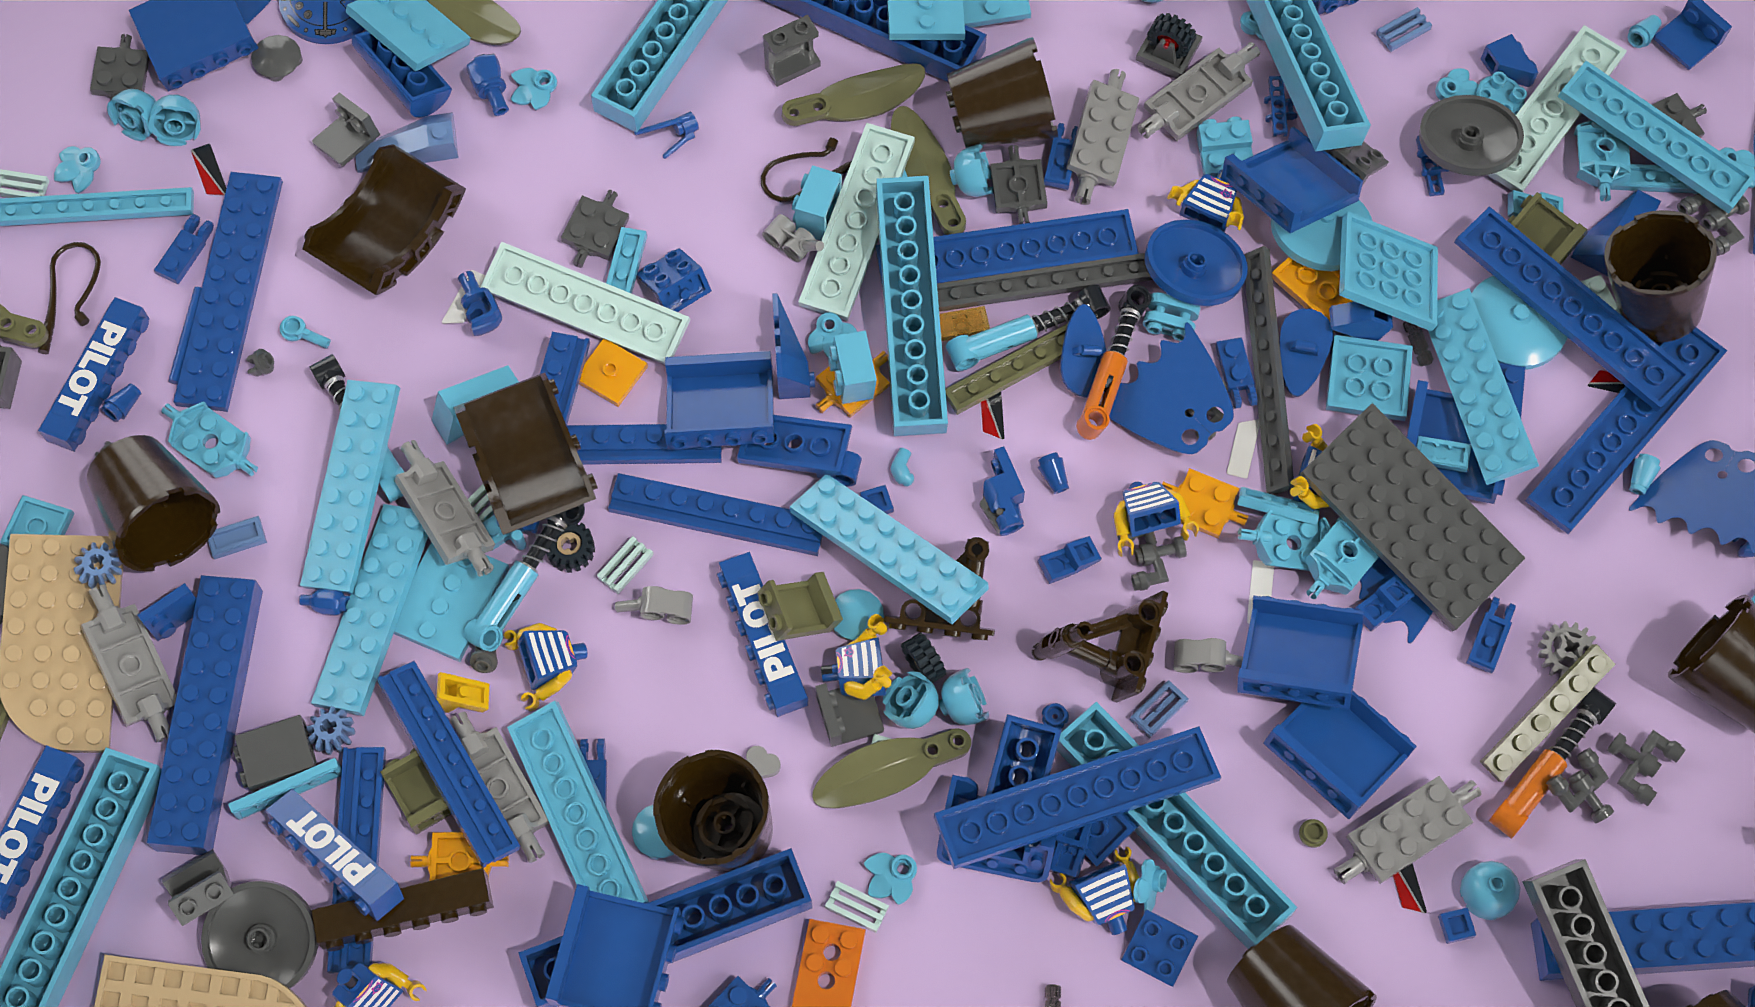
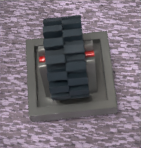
M1162 13L1156 17L1149 29L1147 37L1136 55V61L1178 78L1188 68L1202 42L1203 36L1196 34L1195 29H1191L1192 25L1190 23L1186 24L1184 18L1180 20L1178 15L1174 14L1171 17L1170 13H1166V15Z

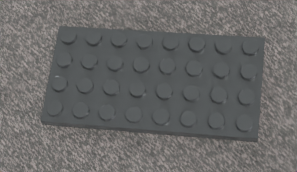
M1373 403L1299 474V476L1307 480L1309 486L1452 631L1457 630L1525 559L1511 542Z

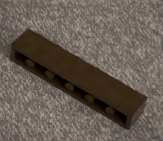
M484 868L400 888L404 899L378 921L370 914L364 916L355 906L354 900L313 909L312 916L317 944L322 949H327V951H337L343 949L344 944L352 942L366 944L373 941V937L376 936L394 937L402 933L401 930L409 928L423 930L430 927V923L438 921L451 923L459 919L458 916L466 914L480 916L486 914L487 909L494 908L488 875Z

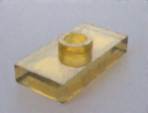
M985 306L939 314L941 341L952 340L961 335L972 336L990 329Z

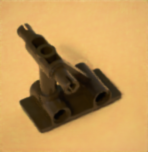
M980 537L967 539L965 552L956 560L982 579L985 559L989 554V541H985ZM981 597L968 609L976 615L975 623L969 626L964 625L960 617L953 624H950L914 598L904 602L900 610V617L884 616V622H888L889 628L905 630L906 625L917 626V632L933 633L935 628L944 630V635L960 637L961 632L972 633V639L987 641L988 636H994L995 629L980 627L983 600H980ZM911 603L920 606V617L910 618L906 613L907 606Z
M1161 591L1140 601V603L1119 612L1116 617L1094 624L1083 621L1078 625L1072 623L1062 628L1057 627L1053 632L1045 635L1040 643L1032 647L1035 648L1032 650V656L1036 660L1042 661L1046 658L1054 659L1068 654L1100 668L1102 680L1115 687L1112 701L1117 703L1141 693L1146 685V670L1153 660L1154 653L1152 649L1154 642L1157 641L1161 633L1160 621L1168 608V602H1166L1168 592ZM1117 631L1120 632L1115 650H1105L1087 642Z

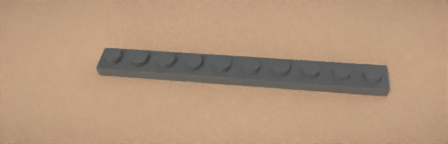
M1262 246L1244 254L1247 261L1245 285L1266 493L1277 495L1295 486L1290 483L1294 476L1270 249Z
M1145 253L957 280L937 283L939 311L1081 291L1091 285H1099L1102 288L1153 279L1146 268Z

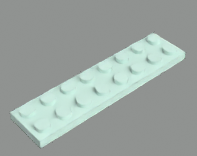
M1584 25L1516 114L1524 131L1523 145L1518 158L1506 169L1489 174L1488 176L1510 190L1523 192L1582 114L1558 97L1562 89L1585 61H1588L1610 76L1625 56L1627 50Z
M866 123L822 238L824 248L822 251H817L798 301L799 306L823 314L832 312L841 319L848 321L875 250V245L879 239L876 179L902 177L915 143V137Z
M501 242L480 287L488 288L492 295L600 339L611 341L622 348L664 365L665 357H674L691 320L686 315L504 242Z

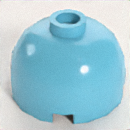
M127 89L115 95L108 103V115L114 125L119 123L124 128L122 133L133 140L143 141L151 135L148 120L156 100L153 96L141 90ZM154 118V125L158 126L160 119Z
M167 95L161 97L152 106L148 120L149 131L151 134L153 132L157 136V140L163 144L170 146L186 145L187 140L193 138L194 141L201 131L199 110L192 101L184 96ZM154 118L160 119L158 126L154 125Z
M981 144L968 147L958 153L954 160V169L950 170L953 185L958 184L964 194L973 197L993 194V187H988L987 179H991L990 165L986 153H980L983 147Z
M969 668L960 670L946 679L941 690L942 699L939 700V707L943 715L949 714L951 719L960 725H973L989 718V712L983 713L981 706L987 704L983 691L975 675L972 677L968 676V673L971 671Z
M911 671L907 672L909 676L903 679L897 677L891 683V686L886 690V695L883 696L882 703L886 705L884 714L896 725L903 728L916 729L924 726L934 717L938 709L939 697L936 687L920 672Z
M1487 861L1478 863L1467 871L1461 880L1460 894L1461 897L1463 896L1469 912L1478 918L1495 920L1509 914L1514 909L1519 900L1520 885L1517 876L1509 867L1503 863Z

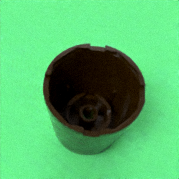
M1033 37L947 73L950 91L946 92L949 107L955 108L956 116H952L956 132H961L965 148L978 144L991 146L1058 137L1057 127L1053 126L1051 122L1055 120V115L1041 60L1036 61L1033 54L1038 52Z
M1668 210L1645 212L1634 216V220L1624 226L1619 225L1608 238L1604 258L1620 314L1653 342H1669L1686 336L1696 328L1702 317L1717 259V245L1710 230L1707 231L1701 226L1698 219L1681 212Z
M147 435L125 437L103 449L89 466L87 472L88 486L115 552L126 567L136 571L150 572L155 571L156 566L167 563L170 567L195 554L214 534L218 526L216 523L217 514L220 513V506L217 500L157 439Z
M1741 595L1726 605L1725 608L1728 610L1720 618L1714 615L1691 638L1673 662L1677 668L1676 670L1672 668L1668 672V678L1755 733V602L1749 596Z
M705 750V752L690 757L686 756L668 770L657 788L653 804V816L655 817L658 834L668 849L679 858L689 863L720 872H730L760 860L767 851L773 834L768 790L757 769L743 757L724 750ZM726 824H728L729 826L730 824H732V827L729 830L726 829L725 831L723 829Z
M1286 925L1273 931L1256 946L1250 947L1242 955L1243 958L1234 967L1227 979V984L1242 1007H1373L1377 996L1371 989L1293 925Z

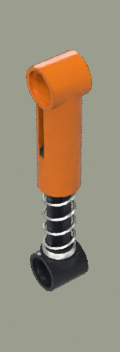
M1133 285L1119 301V325L1114 329L1115 335L1111 338L1112 345L1102 355L1083 413L1076 425L1078 433L1085 439H1096L1109 424V415L1128 363L1125 353L1129 351L1128 344L1133 340L1131 338L1132 332L1136 331L1135 324L1142 318L1143 312L1151 303V294L1144 286ZM1089 419L1095 421V423L1097 424V426L1091 424V422L1089 421Z
M1594 687L1576 707L1578 709L1576 718L1571 719V725L1563 729L1561 737L1556 738V744L1542 751L1514 790L1488 821L1512 839L1548 792L1549 787L1546 782L1564 772L1567 768L1566 758L1571 757L1570 753L1575 747H1579L1578 743L1580 740L1586 738V732L1589 729H1593V726L1596 724L1600 725L1617 703Z

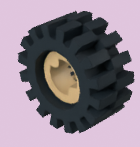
M581 522L580 525L578 523L569 525L564 531H560L556 537L557 542L554 541L549 548L550 552H546L548 560H550L554 567L557 566L558 570L563 572V569H566L567 573H572V569L576 568L578 572L581 570V565H584L586 568L589 565L588 560L592 561L595 543L589 528L586 529L585 524ZM566 541L577 543L576 548L572 551L569 548L564 550L562 546Z
M920 632L901 644L904 657L914 672H920L932 683L946 675V669L940 660L941 657L936 653L935 647L931 645L930 640Z

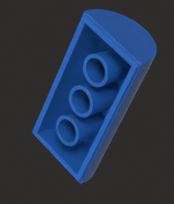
M368 31L352 36L353 48L414 117L428 116L441 108L448 100L452 88L431 64L415 72Z
M1007 714L985 796L1049 776L1062 729Z

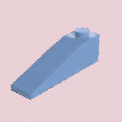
M453 112L426 116L375 139L355 156L357 172H367L372 165L373 156L378 148L392 144L424 163L459 158Z

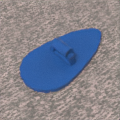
M1082 304L1074 311L1067 325L1061 353L1060 371L1062 381L1067 389L1076 396L1087 398L1102 355L1106 352V346L1095 314L1088 305Z
M1299 309L1290 313L1285 318L1280 330L1279 344L1283 380L1289 393L1294 397L1302 396L1314 384L1323 368L1333 340V330L1331 329L1329 319L1321 312L1313 309Z

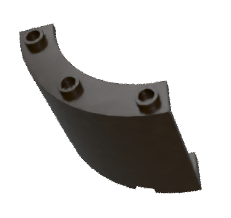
M394 144L379 147L373 156L372 165L355 192L330 217L316 225L310 226L306 231L302 250L374 295H378L394 287L397 284L396 279L402 274L408 276L430 253L444 233L441 228L447 217L453 218L466 188Z
M545 372L454 407L469 448L475 446L477 451L472 456L503 535L596 499L593 490L598 489L594 476L592 473L587 475L577 453V450L581 449L576 434L570 436L555 395L559 394L554 379L548 380Z

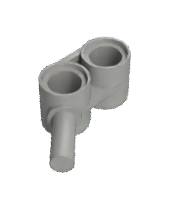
M778 214L762 233L763 238L770 245L780 249L796 262H800L808 252L822 251L824 248L822 241H817L804 228L800 227L796 230L794 223L782 214Z
M647 586L642 589V596L638 599L616 602L615 610L617 612L639 610L640 616L648 620H661L667 614L666 620L669 623L685 625L691 622L693 595L686 591H673L658 586Z
M1207 638L1203 640L1179 639L1175 641L1173 668L1177 672H1197L1198 665L1200 664L1201 669L1207 672H1222L1227 664L1236 667L1242 666L1243 657L1230 654L1226 650L1225 640Z

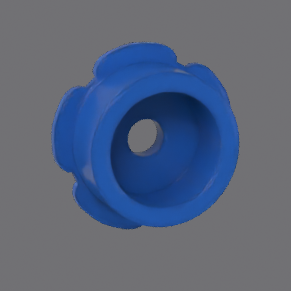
M1053 703L1047 705L1042 711V722L1045 725L1062 729L1069 720V714L1061 704ZM1057 715L1058 718L1054 719L1052 716Z

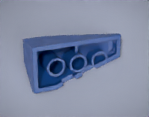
M1637 190L1587 232L1588 234L1577 245L1570 258L1608 276L1604 252L1612 232L1619 225L1624 226L1634 220L1636 215L1656 211L1661 201Z
M773 293L779 399L810 398V388H815L814 372H809L807 358L777 293Z

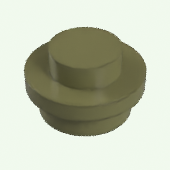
M1309 819L1301 825L1299 837L1306 846L1316 848L1325 843L1328 831L1321 821Z

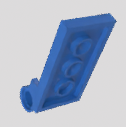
M774 415V437H776V441L773 444L740 445L737 456L738 462L742 464L816 473L817 478L820 479L824 475H830L846 487L856 485L862 458L854 452L847 451L852 431L851 424ZM799 439L802 441L798 448L788 447L792 440Z

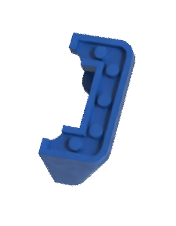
M952 775L945 809L982 798L983 796L977 795L978 785L976 782L968 777ZM939 835L937 857L941 862L952 865L941 835ZM1057 835L963 866L962 868L1029 882H1043L1049 876Z

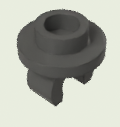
M258 349L247 357L248 362L255 364L252 369L248 370V373L253 376L267 375L274 369V358L264 349Z
M476 647L475 652L470 657L471 667L481 673L493 672L498 664L496 650L489 652Z

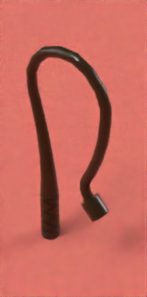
M830 137L825 146L826 150L822 152L790 154L771 161L764 168L761 175V187L764 193L771 199L779 202H791L796 195L800 196L802 190L789 197H780L773 194L766 185L768 171L774 165L785 161L827 156L831 151H835L838 140ZM852 161L832 171L839 174L848 173Z
M85 242L65 244L51 258L50 298L44 322L49 336L46 343L38 349V352L41 354H49L53 329L55 327L57 302L56 261L63 252L75 247L89 250L95 258V268L91 280L74 309V318L81 326L87 325L90 321L84 312H80V308L97 281L101 260L99 253L94 247Z

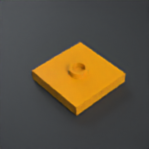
M603 339L584 364L579 384L619 407L648 368V364L611 341Z

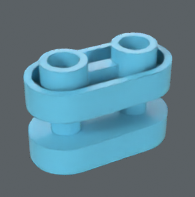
M1152 293L1151 303L1148 306L1152 311L1145 313L1143 326L1149 333L1156 335L1164 334L1172 336L1177 341H1182L1185 337L1186 322L1195 331L1196 325L1192 321L1198 319L1201 307L1180 301L1169 294Z

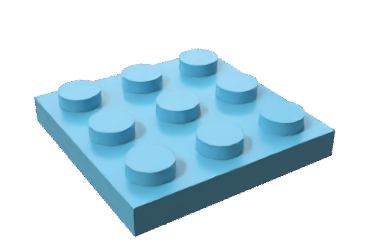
M1334 335L1326 410L1360 415L1373 403L1388 419L1405 421L1408 410L1413 346Z

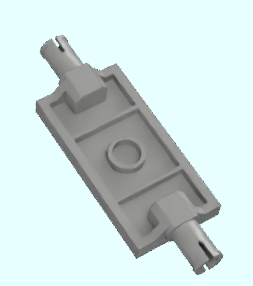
M1253 42L1248 43L1247 46L1236 54H1225L1220 48H1217L1144 103V108L1152 116L1137 126L1139 133L1142 135L1146 132L1143 137L1148 139L1153 133L1163 127L1176 141L1180 140L1252 86L1253 80L1246 74L1244 68L1246 64L1260 55L1259 48L1256 46L1252 49L1255 45Z
M1112 69L1110 71L1108 84L1097 80L1091 82L1066 169L1075 172L1078 176L1080 183L1075 195V201L1079 203L1080 199L1083 198L1081 203L1083 205L1090 204L1094 186L1104 183L1111 187L1116 184L1138 106L1139 97L1121 90L1126 73L1121 71L1120 76H1118L1119 69Z
M411 440L412 445L409 441L401 446V451L406 456L411 467L407 472L397 474L394 481L445 565L469 559L479 577L483 576V573L485 575L491 573L494 566L490 563L485 553L492 551L495 543L445 462L442 461L434 464L429 458H425L415 440Z
M106 584L100 585V589L95 587L89 590V594L99 613L95 619L81 624V629L125 726L128 727L142 720H148L157 742L163 741V738L168 739L170 726L164 713L174 708L177 695L145 625L137 616L139 612L136 605L133 604L125 608L114 606Z
M466 712L458 713L463 724H460L456 715L450 719V722L459 735L462 745L520 844L528 862L537 861L532 850L536 852L539 859L545 855V852L534 836V832L550 824L545 812L497 727L488 732L480 733L475 731Z
M1436 777L1349 833L1346 838L1353 846L1355 853H1353L1351 859L1334 868L1336 876L1338 877L1343 874L1339 880L1346 884L1347 881L1364 871L1365 873L1370 872L1373 874L1379 884L1383 883L1469 827L1473 821L1463 806L1481 796V790L1477 787L1469 792L1477 785L1474 781L1470 780L1456 791L1451 792L1441 777Z

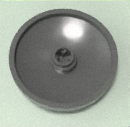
M1458 95L1438 101L1424 114L1419 130L1421 147L1433 162L1451 172L1470 176L1489 175L1506 169L1518 158L1524 140L1522 124L1510 109L1495 100L1475 95Z
M258 880L233 887L234 896L210 909L203 924L201 945L207 967L210 969L266 976L277 980L291 989L308 973L317 954L318 944L311 908L296 891L278 882Z

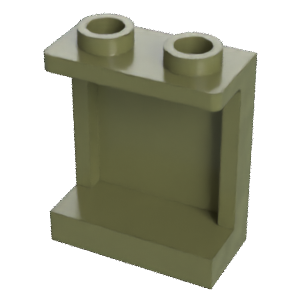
M1538 192L1534 196L1529 195L1520 206L1522 211L1516 217L1512 215L1507 220L1560 265L1588 234L1587 228L1580 223H1575L1543 199L1542 195Z
M824 572L814 573L807 581L776 585L774 580H768L757 592L759 602L767 616L769 628L773 631L776 641L829 633L843 620Z
M415 748L410 751V755L401 760L394 759L385 765V769L380 771L416 835L452 815Z

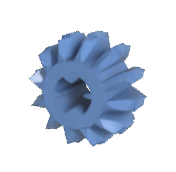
M93 542L91 543L92 550L88 551L84 547L81 548L84 557L77 556L74 559L78 564L74 568V572L80 575L79 581L82 584L88 582V586L91 589L95 588L97 583L99 585L106 584L105 582L108 580L110 583L115 584L116 579L113 575H122V569L118 566L123 564L117 557L115 549L109 550V546L105 542L99 549L96 543ZM99 562L100 565L103 564V567L101 569L94 568V564Z
M334 706L330 707L328 713L320 708L319 713L321 716L318 718L311 716L310 720L314 724L306 726L307 732L311 734L308 737L309 742L315 744V749L318 752L325 749L328 755L332 754L334 748L338 752H343L341 745L343 743L351 745L352 741L348 736L355 735L356 733L355 729L351 727L354 724L352 717H347V712L343 709L337 712ZM330 727H333L334 732L332 734H329L328 731Z

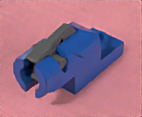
M1003 446L994 449L991 466L996 476L984 481L983 499L980 501V507L996 532L1000 533L1001 536H1007L1024 526L1019 504L1024 502L1025 491Z

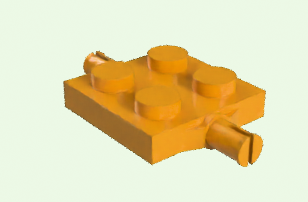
M882 351L872 360L877 379L873 399L890 386V382L879 369L880 366L888 361V354L885 351ZM827 367L816 376V381L826 394L824 399L815 404L820 413H823L834 404L851 418L873 400L869 399L842 404L841 396H836L833 380H836L835 371H830V367Z
M1189 468L1184 481L1179 487L1163 481L1162 485L1166 489L1177 492L1183 497L1191 515L1189 519L1198 524L1199 531L1219 539L1223 527L1229 520L1245 526L1249 515L1234 510V501L1239 491L1238 487Z
M432 832V847L428 856L411 855L410 861L411 868H428L430 873L429 881L482 868L462 832ZM509 855L484 867L488 879L492 867H509Z

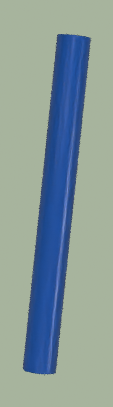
M194 287L168 380L171 384L178 385L201 287Z

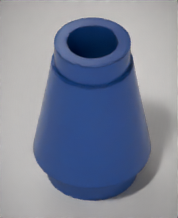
M129 383L123 389L104 400L102 411L115 422L125 419L142 393L135 385Z
M1057 452L1040 458L1038 460L1040 465L1038 469L1054 494L1069 489L1063 458L1059 457Z

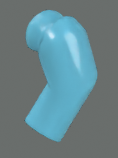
M899 448L891 465V473L898 484L908 487L914 482V475L910 473L906 466L911 452L905 448Z

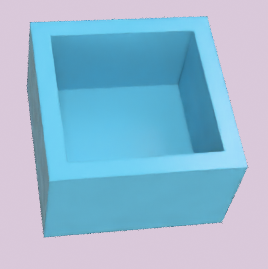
M812 165L809 174L805 173L803 176L800 196L796 195L792 204V210L795 211L793 222L796 223V230L800 227L804 228L816 240L822 241L842 188V174Z
M866 330L834 336L833 346H829L830 356H828L830 371H835L836 380H833L836 396H841L842 404L873 399L877 379Z

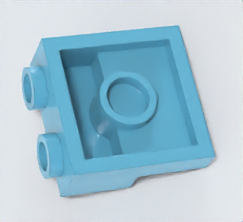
M1236 116L1229 118L1227 122L1217 123L1215 119H1208L1198 125L1196 137L1203 175L1208 174L1216 178L1219 171L1223 170L1224 160L1228 155L1234 154L1241 161L1253 156L1251 148L1253 140L1249 120H1242L1241 117Z

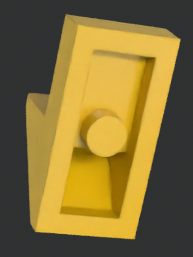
M440 672L438 673L437 701L446 713L458 707L483 713L489 709L490 684Z

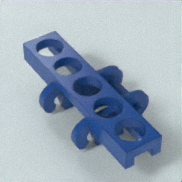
M1269 76V96L1264 98V104H1268L1271 101L1272 114L1267 115L1265 121L1270 122V119L1272 120L1273 137L1277 135L1287 137V120L1292 121L1296 119L1298 114L1294 112V104L1291 98H1285L1284 82L1281 76ZM1278 80L1279 87L1273 86L1272 81ZM1279 91L1280 96H1274L1273 92ZM1282 124L1283 130L1276 129V125Z
M1417 136V157L1421 159L1423 167L1421 174L1425 177L1429 196L1444 195L1445 190L1441 172H1449V170L1439 165L1437 166L1430 158L1426 159L1428 156L1422 149L1419 136ZM1432 163L1434 167L1427 169L1425 164ZM1431 176H1436L1437 180L1432 181ZM1433 185H1437L1440 190L1434 192Z

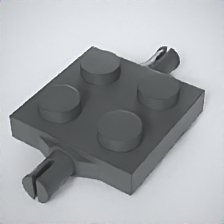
M122 34L120 47L97 46L90 87L92 95L107 96L112 100L115 95L127 89H138L144 92L150 58L146 50L130 48L132 36Z
M1678 93L1652 104V106L1698 137L1702 138L1705 134L1696 121L1697 117L1707 113L1706 107L1703 108L1704 104L1689 109Z
M1013 145L1008 147L1010 160L1003 163L990 164L996 213L1017 212L1019 224L1030 223L1028 211L1047 209L1048 203L1041 159H1020L1019 147L1014 145L1013 152Z
M608 190L603 202L581 196L561 236V242L573 246L578 251L572 262L575 266L578 265L579 268H582L588 255L598 256L609 261L617 245L621 227H625L629 220L628 213L612 206L618 196L617 192L613 191L612 193V190Z

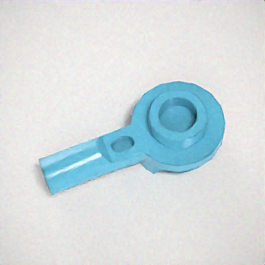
M288 316L281 322L280 333L288 341H298L303 338L326 349L330 345L331 339L306 329L305 322L297 316Z

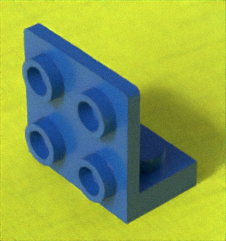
M1688 0L1681 14L1657 32L1653 39L1690 70L1724 42L1732 26L1703 0Z
M680 248L668 252L663 258L646 265L643 270L637 273L638 278L655 293L660 305L676 312L712 292L702 267Z

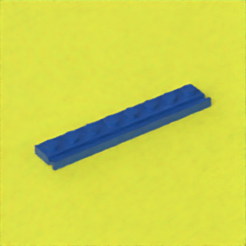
M552 331L540 374L545 372L548 380L554 379L559 391L555 398L567 426L589 350L590 340L589 338L581 339L578 336ZM540 521L517 530L523 532L525 530L531 531L536 534Z
M666 424L567 425L570 436L573 434L577 436L581 447L580 450H577V453L583 465L722 463V446L667 449L664 434Z
M621 473L617 475L611 503L608 507L611 513L818 556L823 538L822 534L794 516L790 509Z
M415 660L390 671L389 674L383 677L382 675L379 676L378 684L481 867L484 868L487 864L496 862L520 850V844Z
M343 747L337 829L379 866L384 778L380 771L385 769L386 749L384 747H356V749ZM333 883L332 905L353 900L351 897L348 900L345 899L338 891L337 884ZM373 941L366 944L352 942L344 944L343 949L328 951L327 972L334 974L339 973L345 968L352 970L358 963L370 966L373 956Z

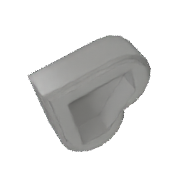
M753 746L747 751V761L757 769L763 779L773 777L779 773L781 764L776 755L767 754V751L761 746Z

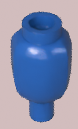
M318 589L312 595L302 594L299 602L300 605L311 606L313 611L317 613L337 616L347 612L346 605L348 600H350V596H345L343 592L338 590Z

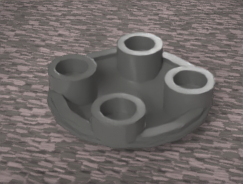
M283 35L268 36L257 44L259 48L253 51L251 55L252 65L259 74L269 77L274 82L282 80L284 76L293 72L303 61L300 47L295 40Z

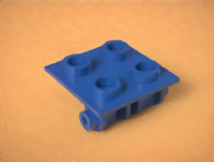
M1146 909L1121 960L1173 987L1198 935Z

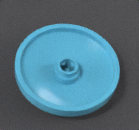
M1359 200L1291 234L1271 219V230L1278 246L1297 263L1315 270L1338 271L1340 270L1342 217L1348 211L1368 220H1373L1365 205Z
M1495 276L1485 279L1471 293L1499 363L1526 367L1525 370L1548 363L1561 351L1568 337Z

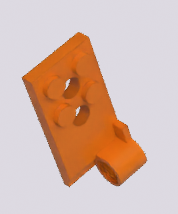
M809 919L792 1007L852 1006L866 929ZM829 946L837 947L841 952L839 958L834 961L826 959L824 956L825 949ZM824 974H829L835 979V983L830 989H823L818 984L819 978Z

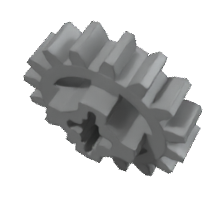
M1564 621L1560 628L1554 624L1550 631L1546 630L1542 635L1544 640L1538 643V647L1543 650L1538 653V657L1545 658L1541 666L1543 668L1548 666L1551 668L1550 676L1557 672L1560 678L1583 655V651H1586L1592 645L1596 636L1588 637L1586 635L1588 632L1587 627L1581 631L1578 629V623L1575 622L1572 627H1569L1568 623ZM1553 641H1554L1553 646H1554V648H1555V652H1554V653H1552V642H1553Z

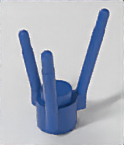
M690 111L675 119L639 129L634 134L640 135L673 125L676 133L679 136L683 134L684 137L663 154V158L666 159L687 141L695 138L693 132L699 130V125L694 114Z

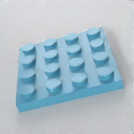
M1347 211L1342 217L1339 296L1432 331L1437 326L1438 247Z

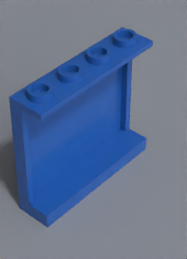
M148 0L129 9L157 76L168 92L178 89L196 78H201L219 67H224L242 56H247L259 48L249 31L236 0Z
M1294 126L1290 128L1287 141L1243 161L1234 154L1226 156L1221 178L1290 234L1358 202L1363 185L1362 179L1325 150L1315 151L1310 139Z
M771 351L665 357L667 373V422L664 434L667 449L774 443L773 365Z
M1418 380L1407 438L1415 446L1418 436L1471 444L1452 393L1427 389L1429 382ZM1472 447L1467 472L1437 468L1469 500L1495 504L1497 495L1502 496L1505 480L1486 485Z
M1254 595L1242 666L1239 668L1237 692L1350 709L1363 629L1364 611L1354 608H1339L1326 604H1311L1298 600H1283L1270 596Z
M1354 691L1352 692L1350 709L1302 702L1280 725L1278 724L1263 742L1266 747L1347 819H1350L1417 747L1407 735L1401 733L1385 716L1380 715L1363 697Z
M577 884L545 996L547 1002L561 1007H662V1003H659L658 1000L660 992H665L668 986L669 974H666L668 962H674L677 946L673 945L676 934L681 935L685 918L681 917L680 908L675 907L672 910L590 891L589 886Z

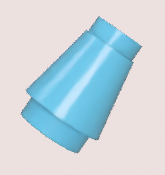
M1650 15L1648 18L1632 26L1627 36L1629 43L1636 48L1648 46L1662 24L1661 19L1656 15Z
M1639 454V457L1634 459L1631 486L1629 488L1631 492L1645 495L1661 469L1658 458L1649 454Z

